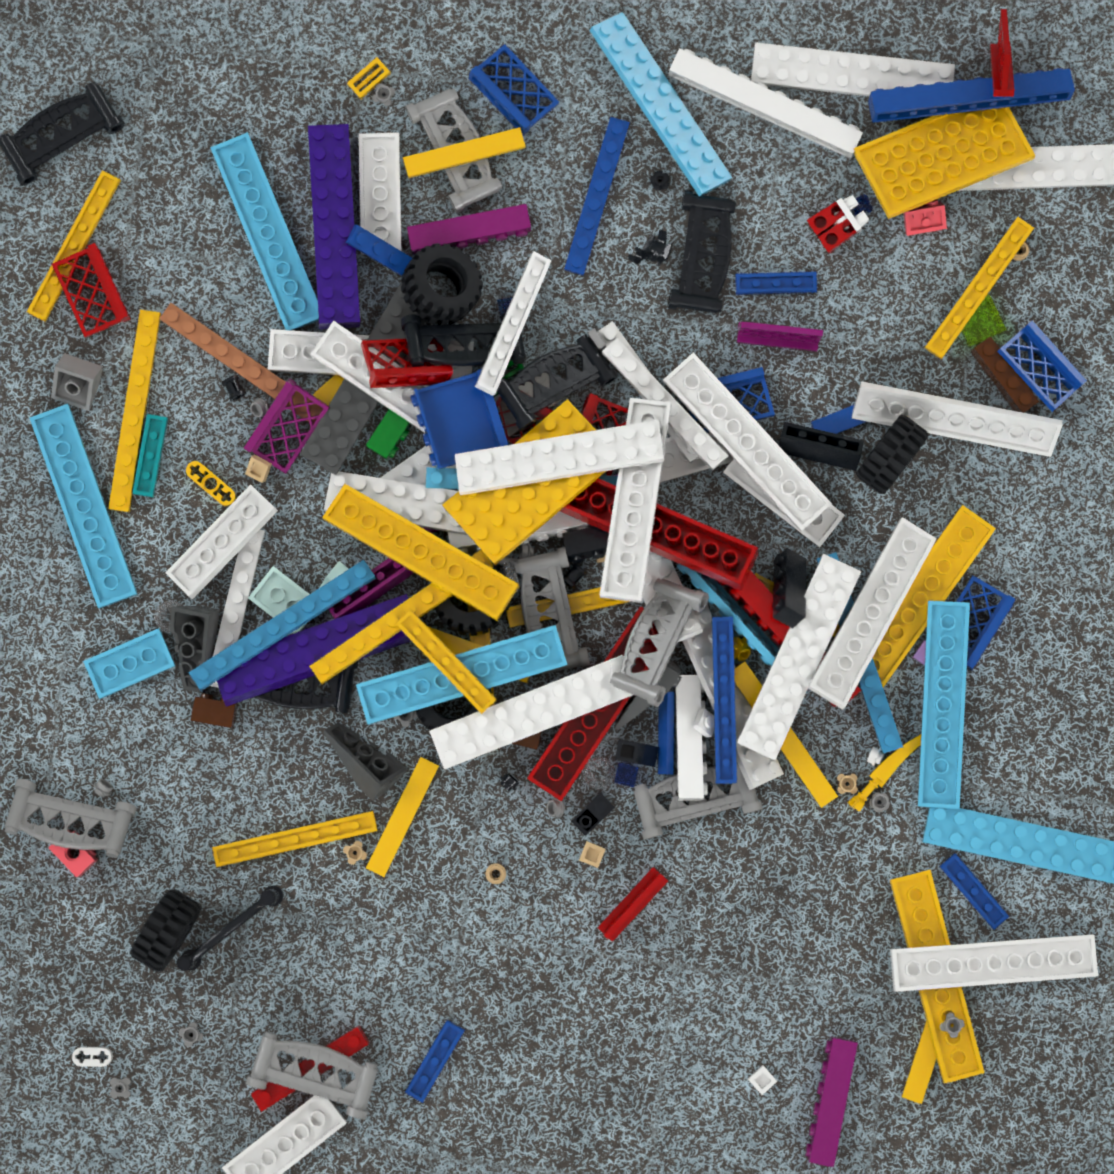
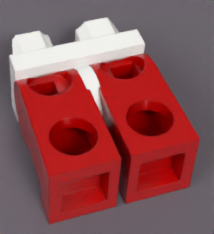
M853 195L844 200L840 198L807 220V223L819 238L828 254L861 232V227L869 221L864 211L855 217L851 213V210L859 205Z

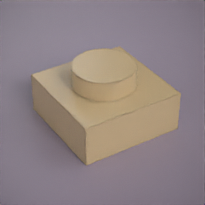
M253 455L250 458L245 474L264 483L267 480L272 463Z
M586 841L579 861L598 868L606 849Z

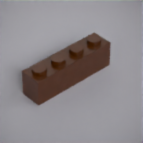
M990 336L976 346L971 353L1012 409L1025 413L1035 406L1039 400L1024 380L997 352L1000 348Z

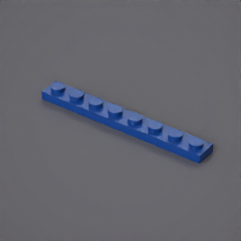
M610 117L566 261L565 271L584 276L630 122Z
M712 617L716 784L737 783L733 617Z

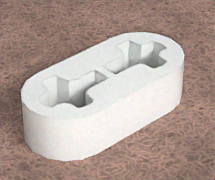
M79 1047L72 1054L74 1064L85 1067H103L111 1063L113 1059V1053L107 1047ZM84 1051V1055H91V1058H86L81 1062L77 1055ZM104 1051V1054L108 1055V1059H105L103 1063L100 1058H94V1055H100Z

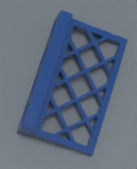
M505 44L478 67L475 66L470 70L469 80L515 128L520 127L522 136L559 104V101ZM505 52L510 57V63H498V56ZM486 66L495 67V76L487 75L483 69ZM498 67L509 68V77L498 76ZM512 68L521 69L523 71V78L512 77ZM497 81H509V90H501L497 86ZM512 81L523 82V91L511 90ZM526 83H534L537 86V92H526ZM511 95L523 96L522 105L514 104L511 101ZM525 96L537 97L536 106L525 105ZM539 97H547L552 103L548 107L539 106ZM525 109L536 110V117L530 121L525 116Z
M1033 320L997 351L1052 412L1087 381ZM1019 337L1027 343V346L1020 345ZM1005 349H1015L1016 357L1011 356ZM1020 350L1028 351V359L1021 358ZM1033 352L1039 356L1041 361L1033 359ZM1021 363L1029 364V372L1022 369ZM1034 365L1042 366V374L1034 373ZM1047 368H1049L1055 374V376L1047 375ZM1035 378L1043 379V387L1035 383ZM1048 380L1055 381L1056 389L1048 388ZM1061 383L1069 389V392L1061 390ZM1049 393L1056 394L1057 403L1054 404L1051 401Z
M763 367L717 378L730 393L735 389L745 392L738 402L746 410L750 411V415L752 413L755 414L752 417L756 421L775 416L764 378ZM761 383L763 391L760 396L749 391L752 385ZM747 394L757 399L753 408L742 403ZM759 401L768 406L769 412L761 414L755 410ZM689 410L690 416L697 422L698 419Z
M972 575L956 601L970 600L973 611H970L969 615L974 614L976 625L969 626V629L977 628L979 633L976 640L968 641L967 668L971 671L975 668L1016 600ZM973 582L982 586L983 594L971 596L970 587ZM996 594L1002 598L998 605L989 607L988 595ZM984 597L987 607L975 610L972 599ZM988 610V622L979 624L976 613Z

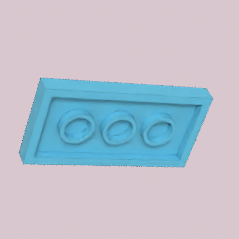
M160 628L83 661L99 699L176 666Z

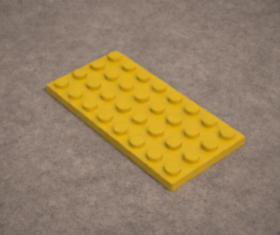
M1009 107L931 116L853 149L854 155L888 219L1035 158V153Z
M567 399L515 444L594 431L596 429ZM606 471L460 495L458 491L442 506L490 561L497 565Z

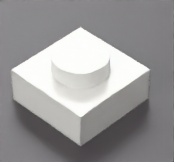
M703 708L699 709L693 727L706 738L712 737L715 723L714 715Z
M763 1065L748 1078L761 1095L777 1082Z

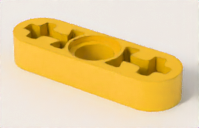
M193 461L187 465L186 473L188 477L221 505L230 506L236 500L235 492L203 464ZM193 466L195 468L200 466L199 471L203 475H205L206 472H208L209 474L204 476L203 479L199 477L197 474H194L192 476L191 474L193 471L191 470V468ZM210 478H214L217 481V486L212 490L206 488V481ZM221 485L224 486L221 489L226 494L231 492L230 498L232 499L230 501L225 500L223 502V496L217 493V496L214 495Z

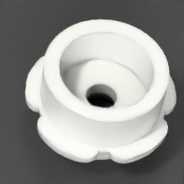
M873 747L869 754L867 762L871 763L872 766L879 765L883 759L884 754L881 752V747L879 749Z

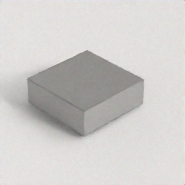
M595 328L589 331L588 337L592 339L599 351L605 349L606 344Z

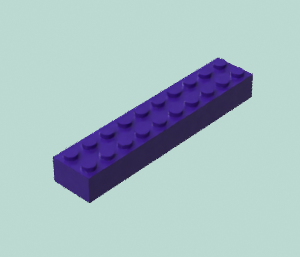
M309 125L308 140L319 329H328L333 321L344 328H360L356 249L345 243L354 227L349 125Z
M407 594L299 631L279 640L217 681L226 707L315 676L310 665L408 599ZM401 630L360 659L411 642V640Z

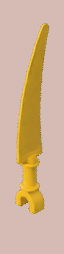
M921 734L903 744L902 748L896 749L869 775L872 780H869V784L861 793L858 792V795L852 797L847 802L853 809L860 812L864 807L865 801H867V797L875 788L878 789V785L881 788L885 785L902 762L921 745Z

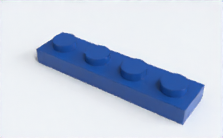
M354 225L345 242L400 276L404 274L405 268L412 260V257L359 225Z

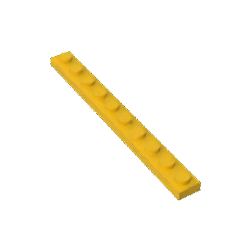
M140 310L109 510L130 513L160 324V312Z
M482 550L471 556L488 567L494 568ZM431 583L310 665V668L320 683H325L400 632L401 629L395 623L407 611L411 609L420 618L453 595Z

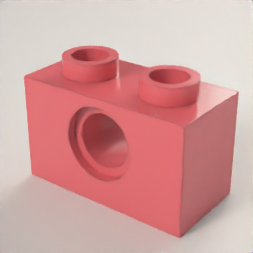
M55 845L48 847L76 878L81 877L98 860L95 857L97 854L95 850H79V856L73 858L69 848Z

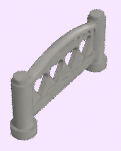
M449 88L416 104L410 103L405 105V110L411 123L415 124L421 121L434 149L457 144L446 142L454 129L461 131L460 136L465 141L480 138L470 119L456 104L459 97L454 88ZM446 111H450L452 119L456 121L454 126L437 123ZM488 158L444 169L455 191L448 195V198L456 214L464 211V207L489 197L502 189L498 177L494 179L491 176ZM471 165H477L478 172L482 174V178L479 180L463 177Z
M565 547L557 548V551L520 558L518 561H514L516 573L522 575L521 607L527 633L541 629L543 624L540 623V617L543 615L559 621L556 624L560 640L563 641L561 645L567 665L543 672L542 674L580 666L582 668L591 667L587 647L578 648L562 573V568L569 567ZM534 575L550 580L538 593L533 591L534 584L531 582V578ZM538 595L555 601L543 613L537 610L539 604L536 603L535 598Z
M663 578L655 581L654 590L657 593L645 607L633 627L624 652L621 671L618 673L614 672L610 679V683L614 687L648 701V704L658 707L664 699L665 688L658 684L692 610L702 612L709 599L707 592L701 590L694 591ZM664 601H668L675 614L659 617L658 611L662 609L661 604ZM655 620H660L667 632L649 635V630L653 628ZM651 639L658 651L641 654L640 650L644 647V641ZM641 657L649 670L632 673V667L636 665L635 660Z
M738 763L737 783H732L728 796L716 786V766L707 767V774H703V783L710 781L713 784L708 801L705 798L703 800L690 801L688 806L683 801H678L676 796V790L678 789L677 774L658 782L652 787H647L646 784L634 786V795L644 830L642 831L643 840L663 835L662 826L740 806L743 814L762 810L763 806L761 801H758L755 788L749 790ZM667 791L673 794L668 811L656 801L657 794L664 795Z
M26 779L16 780L14 786L16 792L4 826L6 833L17 835V832L23 831L43 842L69 849L106 850V855L112 858H118V855L121 854L131 817H134L136 813V806L127 802H117L115 810L36 793L37 785L34 782ZM41 808L45 820L44 824L38 826L36 823H28V818ZM61 813L65 824L64 829L49 828L47 826L48 823ZM81 817L85 832L82 835H78L76 832H68V827ZM101 822L105 837L103 839H97L96 836L89 837L88 832Z
M265 1031L251 1075L247 1076L246 1085L258 1089H266L267 1083L272 1082L348 1105L347 1115L366 1120L368 1114L367 1105L378 1072L377 1064L366 1061L365 1065H360L348 1056L331 1048L302 1041H279L276 1039L277 1034ZM279 1051H285L286 1054L292 1053L295 1056V1060L283 1071L278 1059ZM305 1057L306 1060H314L315 1066L302 1077L298 1058ZM325 1063L326 1066H334L335 1072L322 1083L318 1065ZM345 1069L347 1072H354L355 1079L342 1089L338 1071Z

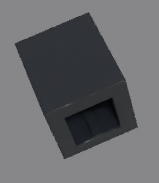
M618 739L615 760L655 767L659 747Z
M600 792L571 822L586 836L615 807Z

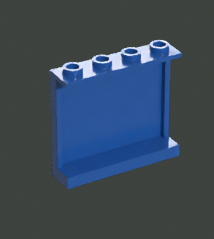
M482 369L477 370L476 373L421 389L415 388L413 389V395H410L413 407L418 408L419 415H416L420 427L423 426L425 431L423 435L425 446H429L431 454H429L430 463L432 466H436V470L456 465L455 454L508 445L494 397L475 387Z

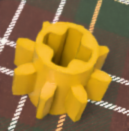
M739 636L733 637L734 660L737 658L739 662L745 661L749 658L752 648L747 644L745 637L742 639Z

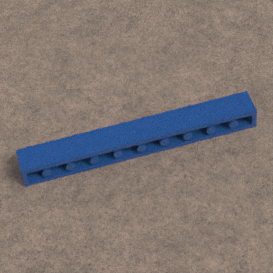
M1056 68L1052 71L1043 72L1038 70L1033 73L1013 74L1014 97H993L992 78L977 77L966 81L959 79L948 83L936 82L931 85L917 84L913 87L899 86L887 90L876 89L871 91L868 103L872 123L1071 100L1075 88L1071 70Z

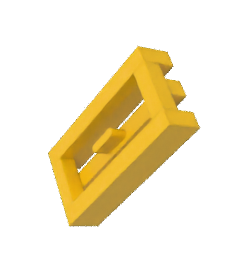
M376 57L347 82V85L361 100L390 75L391 72ZM377 64L380 66L365 80H363L357 87L354 86V84L357 81H359ZM382 70L384 71L379 77H377L372 83H370L364 90H362L361 92L359 91V90H360L361 88H363L368 82H370L376 75H378Z

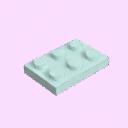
M273 566L248 599L274 618L310 594ZM306 624L296 629L292 633L294 634L301 631Z

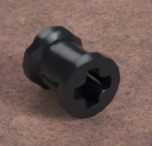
M233 375L221 382L230 395V401H235L247 394L238 381V375Z
M573 563V567L565 576L563 575V578L567 585L575 589V585L587 573L578 564Z

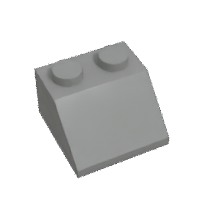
M64 353L55 366L51 398L90 411L101 381L103 366Z

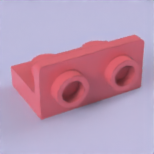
M938 199L903 213L907 236L947 229L945 205L938 201Z

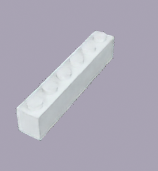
M680 675L682 678L675 688L678 801L703 800L704 795L708 793L707 783H703V774H707V762H703V754H706V742H702V734L693 727L699 709L705 708V701H701V693H704L705 690L698 675Z

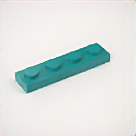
M147 414L132 493L134 495L154 498L168 423L167 417Z

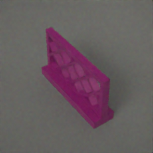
M741 321L738 323L737 343L817 352L818 343L823 337V330Z
M291 378L285 383L244 446L245 450L250 453L253 452L262 459L272 463L274 467L285 474L307 443L320 419L323 418L330 407L298 386L297 382ZM296 391L304 396L305 403L294 405L292 396ZM317 404L323 410L320 415L311 416L309 405ZM306 406L308 417L297 419L295 408ZM292 409L294 420L283 422V410ZM309 420L311 429L308 432L300 433L298 422ZM295 423L297 434L286 435L284 424ZM281 425L283 436L272 438L271 428ZM298 437L299 447L289 449L287 439ZM284 439L286 450L276 452L273 441ZM270 442L272 453L264 454L258 449L262 443ZM287 453L289 462L286 467L278 463L277 455Z

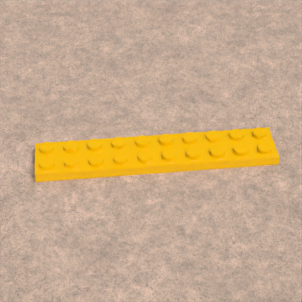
M347 484L343 485L322 517L328 523L496 621L519 588L518 583Z
M964 505L959 508L934 543L873 655L883 687L927 627L928 601L946 600L996 529Z
M931 870L891 879L890 884L907 948L950 945ZM962 987L919 990L943 1083L985 1073ZM947 1013H953L956 1018L964 1021V1027L956 1038L950 1037L949 1033L940 1029V1024L945 1021Z

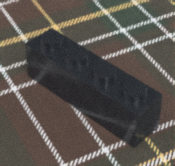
M784 422L778 445L787 455L856 471L862 455L864 440Z
M593 526L562 533L569 562L580 563L587 558L599 559L605 556L609 538L608 532Z
M786 548L781 554H777L773 561L774 588L772 608L774 619L794 628L806 617V598L804 597L806 593V558Z

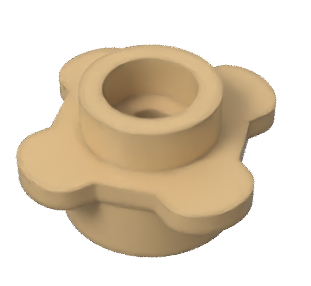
M839 774L837 776L839 781L837 791L840 794L845 792L855 794L858 791L856 787L857 776L855 774Z
M355 841L353 845H347L343 848V852L348 857V863L354 865L360 859L365 860L367 858V853L363 851L362 842Z

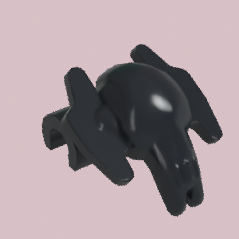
M660 229L658 238L655 241V235H651L643 248L636 247L635 256L629 254L628 259L636 264H639L642 260L650 259V261H657V267L660 266L663 261H667L672 248L670 243L666 247L667 232Z

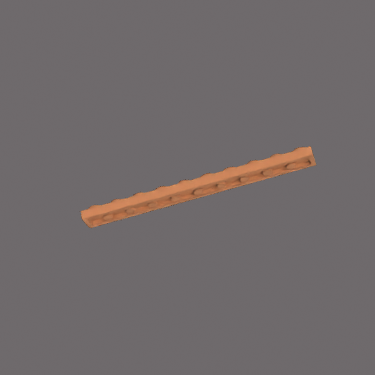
M170 303L159 318L169 327L272 398L276 399L286 382L174 304ZM296 391L292 396L294 405L305 403L304 396ZM317 404L309 405L311 416L320 415L323 410L322 407ZM306 406L295 408L298 416L301 418L308 417Z

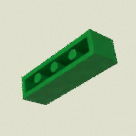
M389 409L367 442L366 447L387 461L390 457L394 458L399 450L397 445L401 440H406L410 433L408 428L411 424Z

